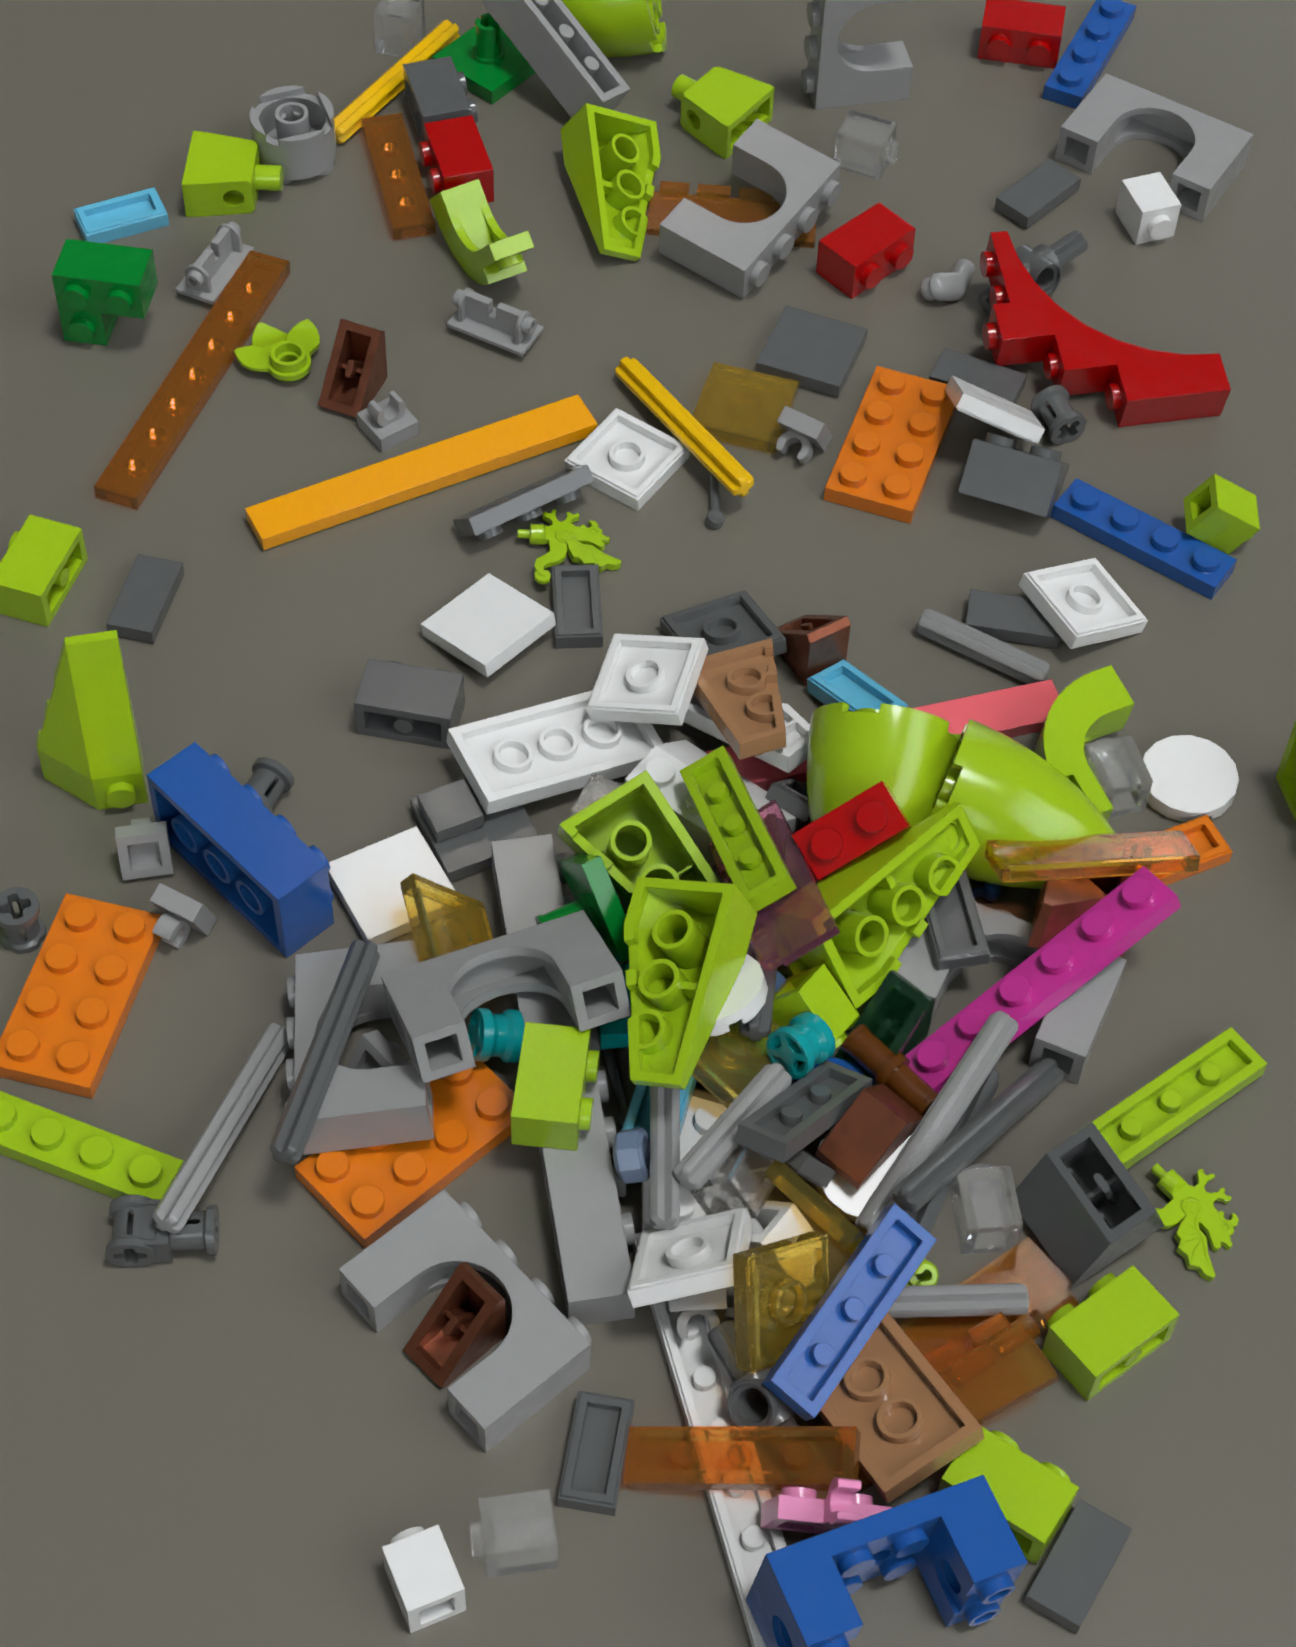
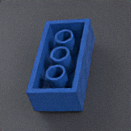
M194 742L146 775L155 821H166L170 847L286 958L334 924L332 908L334 895L330 888L328 874L330 864L326 856L316 846L311 845L308 847L300 840L291 823L283 815L278 814L275 816L264 806L261 797L251 785L244 784L242 786L231 775L228 766L217 754L210 756Z

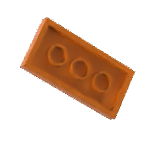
M876 366L825 486L823 500L911 524L956 411L954 404L946 393L945 388L947 384Z
M68 893L65 894L0 1038L1 1078L86 1098H94L161 937L155 935L152 931L161 914Z
M475 1061L476 1067L430 1081L433 1094L434 1139L316 1153L309 1155L294 1167L296 1178L365 1249L420 1208L511 1135V1111L514 1092L483 1062Z

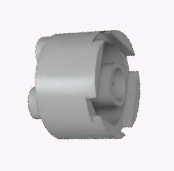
M297 85L277 87L262 94L259 97L260 103L255 109L252 105L249 112L252 140L258 143L260 164L282 165L284 172L283 185L289 184L293 180H303L317 175L325 176L330 174L334 169V161L337 156L334 109L331 101L318 91L317 96L305 93V87Z

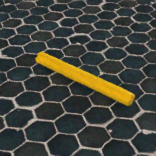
M443 20L334 117L336 143L343 144L404 89L403 64L432 59L433 55L460 37L458 25L456 23L452 24L449 20Z
M626 356L620 359V365L615 368V374L619 380L733 496L739 495L744 497L748 495L749 489L754 485L753 476L636 358L630 359Z

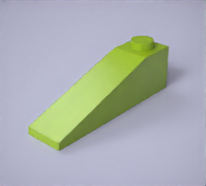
M585 103L560 129L564 165L600 254L636 262L641 258L648 224L646 211L648 201L653 198L655 187L652 185L654 172L659 168L661 160L656 121Z

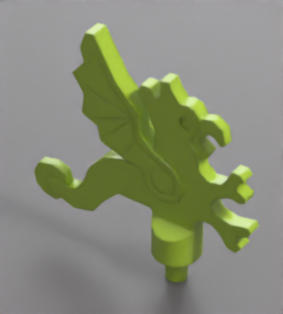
M553 509L551 513L545 511L542 518L550 524L549 526L530 524L529 529H517V538L529 539V544L549 545V552L537 558L534 564V580L538 584L545 585L550 583L551 574L548 570L544 569L564 562L567 552L573 563L580 565L598 564L600 573L606 569L614 571L621 567V560L601 552L604 551L605 544L609 545L610 537L602 534L603 531L598 528L599 524L596 521L589 520L588 525L590 528L584 524L581 527L572 524L579 521V513L571 514L567 512L566 519L561 522L556 518V509Z
M1157 1163L1150 1171L1160 1180L1156 1186L1171 1200L1162 1209L1155 1208L1164 1224L1162 1229H1170L1181 1222L1174 1235V1239L1178 1243L1175 1252L1184 1258L1187 1269L1197 1271L1201 1278L1211 1282L1216 1277L1208 1254L1207 1238L1211 1250L1217 1252L1222 1245L1228 1251L1233 1246L1230 1237L1233 1235L1234 1228L1237 1227L1239 1221L1235 1213L1230 1215L1231 1220H1226L1223 1217L1224 1212H1218L1215 1209L1214 1202L1218 1201L1227 1205L1232 1198L1224 1193L1225 1188H1220L1218 1192L1214 1193L1206 1192L1205 1185L1215 1178V1174L1206 1175L1204 1169H1199L1195 1174L1196 1186H1191L1174 1169L1166 1172ZM1200 1228L1206 1233L1207 1237L1200 1231Z

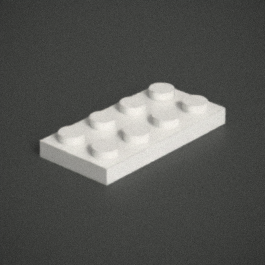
M592 691L448 729L446 740L486 815L629 775L655 745L663 744L652 724L591 720L586 707Z

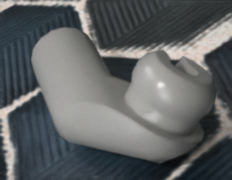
M959 259L955 262L951 272L934 273L931 277L924 278L920 284L922 296L928 301L936 299L938 301L951 302L961 299L974 274V264L967 259Z

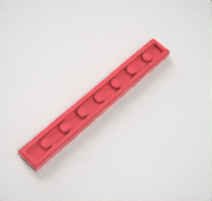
M1052 679L912 709L945 719L949 722V733L961 734L965 724H968L969 719L1013 738L1041 732L1049 710L1059 694ZM731 746L725 747L739 774L763 790H769L774 782L792 777L800 782H807V759L787 773L754 756L740 760ZM714 750L706 751V753L709 754Z

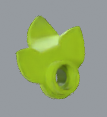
M309 319L296 324L288 334L259 322L252 336V345L237 348L234 350L238 362L249 370L269 372L274 378L281 381H295L305 377L310 372L312 367L311 355L320 346V336L316 326Z

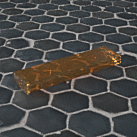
M402 113L361 119L363 136L394 240L436 234L435 221Z
M1181 830L1099 834L1048 841L987 840L985 858L1002 883L1132 876L1143 866L1153 874L1187 873L1198 871L1201 856Z
M629 1426L624 1484L629 1490L781 1491L784 1487H806L816 1491H828L830 1483L835 1477L858 1480L861 1433L856 1426Z

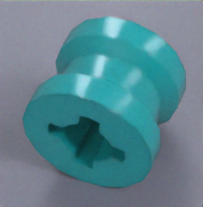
M476 1008L473 1010L468 1025V1036L474 1061L485 1062L491 1057H500L506 1063H516L519 1061L525 1028L524 1018L519 1010L507 1009L502 1014H493L488 1008Z
M801 1012L789 1021L788 1026L779 1027L772 1032L766 1042L767 1053L772 1064H781L785 1071L791 1075L792 1079L804 1077L813 1070L814 1065L822 1064L833 1056L836 1048L835 1038L830 1027L822 1018L811 1012Z

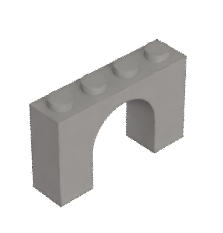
M813 0V2H808L807 18L811 31L810 35L804 38V51L808 65L806 69H802L801 83L803 92L810 94L815 110L909 99L913 65L903 41L851 45L840 41L838 37L845 23L859 11L877 4L912 0Z
M1106 73L1061 126L1055 159L1092 174L1108 153L1119 144L1133 140H1150L1165 144L1178 152L1184 159L1173 172L1170 182V188L1181 203L1180 213L1203 222L1246 166L1254 134Z
M756 119L733 144L732 174L770 194L781 205L780 209L772 216L761 221L738 223L723 219L692 201L683 198L660 223L659 253L744 299L755 286L760 287L765 282L770 269L779 259L784 260L789 255L796 239L803 232L808 233L813 228L819 213L826 206L830 207L836 202L842 189V184L839 183L841 163Z
M975 902L990 951L989 962L1006 963L1017 967L1038 950L1027 946L1032 923L1019 919L1008 911L993 909ZM925 929L920 938L912 937L898 958L902 965L893 979L885 985L882 1008L930 1026L951 981L968 967L937 971ZM1122 957L1115 959L1045 1015L1034 1040L1028 1063L1029 1066H1033L1037 1061H1043L1047 1057L1053 1058L1057 1061V1067L1064 1073L1063 1079L1078 1085L1119 988L1127 959Z
M584 910L381 975L392 1020L423 1084L476 1067L464 1019L481 1004L499 996L518 992H539L551 995L563 1003L580 1032L631 1016L623 971Z
M421 939L376 944L380 958L353 1027L371 1020L392 1018L381 975L426 961ZM349 948L295 954V976L287 977L289 1004L291 1008H295V1017H287L286 1019L288 1044L290 1049H294V1058L286 1059V1078L290 1091L294 1087ZM414 1064L372 1069H352L337 1065L303 1154L308 1155L434 1139L433 1094L430 1082L423 1084Z
M444 1189L340 1267L342 1295L377 1333L419 1300L434 1291L443 1289L458 1265L463 1262H467L505 1299V1311L511 1321L510 1329L505 1339L494 1352L447 1388L449 1413L482 1450L487 1453L591 1369L592 1339L587 1329L574 1316L566 1318L556 1308L550 1290L537 1277L529 1279L519 1269L516 1256L501 1239L493 1241L482 1230L481 1220L473 1208L465 1201L457 1203Z

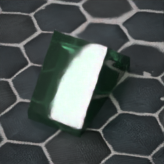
M890 970L851 1032L859 1025L865 1024L869 1028L868 1030L896 1055L898 1053L906 1055L928 1037L935 1001L895 970ZM841 1048L835 1055L839 1059L858 1063ZM865 1070L864 1075L874 1080V1078Z

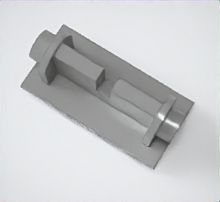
M229 221L218 226L216 235L209 246L202 252L194 264H190L186 268L185 277L176 287V293L212 305L217 302L255 251V247L242 243V231L237 223Z
M471 288L456 290L452 304L458 307V309L446 323V327L521 357L524 356L544 330L543 326L537 324V319L532 318L531 312L527 310L522 311L501 302L495 308L493 307V299L476 293Z

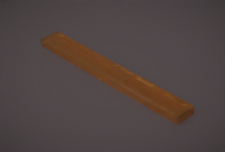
M252 250L249 251L94 485L96 498L138 510L236 358L234 350L243 347L291 272L290 261Z

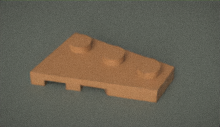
M772 638L707 655L694 694L738 758L741 760L752 756H759L766 752L786 747V728L781 695L778 688Z

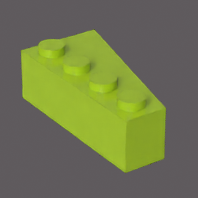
M647 770L558 825L557 836L575 853L601 856L614 889L629 903L637 877L720 883Z

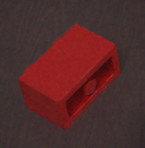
M986 0L977 58L1055 69L1062 39L1066 6L1022 0Z
M469 115L424 123L425 141L419 142L418 148L422 166L430 167L428 174L432 193L438 194L479 179L487 202H494L493 167L473 116Z
M879 202L819 240L816 273L853 299L865 290L874 288L882 279L896 270L905 268L912 261L916 228Z
M880 781L791 836L816 878L821 880L912 826L887 784Z

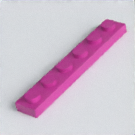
M1143 866L908 1052L905 1056L910 1060L909 1067L933 1090L940 1092L991 1014L998 1010L1003 1011L1017 1021L1019 1025L1018 1031L1011 1042L1014 1041L1181 908L1177 894Z

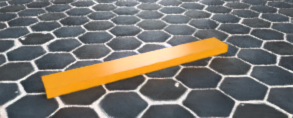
M577 394L245 508L246 519L263 550L583 440L598 427V423Z

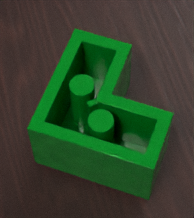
M74 239L65 240L51 275L64 340L107 346L118 316L145 319L158 284L153 249Z

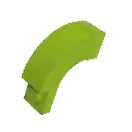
M479 179L442 191L429 199L438 225L452 254L467 275L476 283L486 286L528 271L522 254L534 248L529 231L509 237L501 230L489 208Z
M1112 665L1081 676L1058 695L1049 710L1034 750L1036 754L1057 768L1073 782L1099 809L1107 821L1114 807L1087 763L1084 746L1097 738L1122 730L1135 704Z

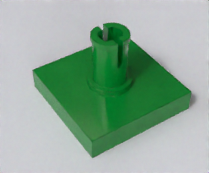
M490 13L481 15V19L477 18L475 20L473 28L432 56V59L451 56L456 71H463L465 75L467 90L492 105L536 73Z
M575 853L559 860L575 901L546 914L536 916V924L538 925L584 910L616 961L624 962L629 960L628 945L624 942L623 925L626 916L601 856Z

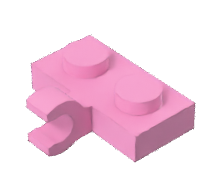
M835 1477L830 1483L826 1499H817V1491L815 1489L806 1487L782 1488L781 1494L761 1504L760 1528L822 1534L893 1507L873 1505L872 1496L856 1493L861 1490L862 1482L860 1480Z

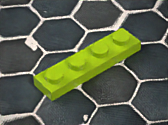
M722 745L680 770L679 772L733 884L737 885L755 911L758 912L797 889L725 747Z
M1230 1027L1092 1122L1125 1168L1128 1169L1261 1077L1268 1063Z
M0 1091V1154L112 1198L124 1195H142L151 1199H162L184 1163V1160Z

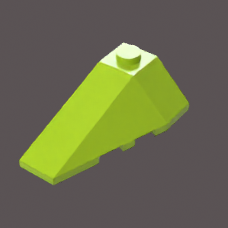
M117 630L64 637L53 676V691L50 700L46 701L44 709L45 719L42 730H38L36 737V748L44 778L98 810L126 808L134 804L148 803L143 757Z
M953 802L821 879L776 914L797 958L809 969L824 963L855 1009L860 1007L893 979L902 965L898 958L912 937L920 938L927 928L928 923L924 919L939 896H947L980 848L979 841L962 804Z
M637 877L623 925L624 942L628 945L629 970H625L626 987L630 990L631 1017L628 1019L630 1080L633 1084L685 1090L716 1024V1019L745 962L757 917V912L736 884Z

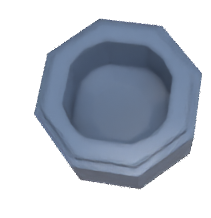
M643 1127L620 1130L614 1138L613 1162L619 1178L624 1184L644 1182L650 1178V1139L646 1129L644 1130Z

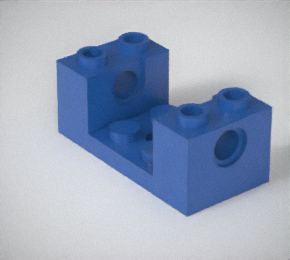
M981 1475L767 1553L746 1597V1602L766 1647H850V1641L857 1638L863 1627V1622L850 1595L857 1592L863 1586V1581L882 1575L886 1581L893 1580L907 1574L917 1565L946 1627L964 1620L967 1621L969 1626H976L994 1618L1001 1612V1603L1006 1596L1016 1589L1014 1583L1028 1562L985 1476Z

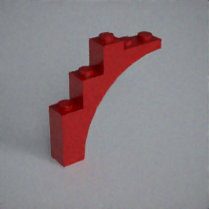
M1008 231L990 233L986 251H982L980 254L981 274L984 278H989L991 285L989 299L992 309L988 323L983 324L982 338L985 349H991L996 365L1006 366L1043 361L1046 379L1052 380L1053 385L1064 386L1069 395L1105 391L1107 408L1114 410L1118 427L1221 416L1231 388L1220 353L1180 354L1150 350L1117 340L1084 324L1058 306L1035 283L1018 258Z

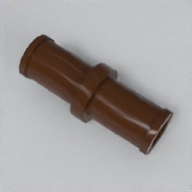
M865 1024L859 1025L847 1036L841 1045V1049L848 1053L874 1078V1086L879 1084L886 1085L924 1117L939 1092L933 1090L909 1067L910 1060L903 1053L896 1055L871 1033Z

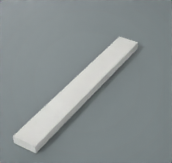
M641 1233L635 1234V1245H633L635 1256ZM667 1301L651 1304V1310L751 1646L766 1647L747 1605L746 1597L765 1555L787 1546L782 1530L760 1528L761 1504L771 1499V1494L752 1433L743 1431L736 1426L728 1413L727 1398L729 1392L726 1387L731 1385L733 1381L708 1341V1319L700 1314L692 1316L687 1323L688 1338L681 1339L676 1329V1318L679 1312H670Z

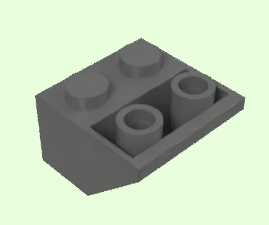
M987 432L985 440L973 439L958 492L1043 517H1051L1053 505L1058 499L1070 466L1069 463L1060 461L1062 452L1037 445H1031L1030 452L1016 449L1019 440Z
M1093 1122L1047 1152L1009 1196L1072 1288H1075L1164 1227L1157 1210Z

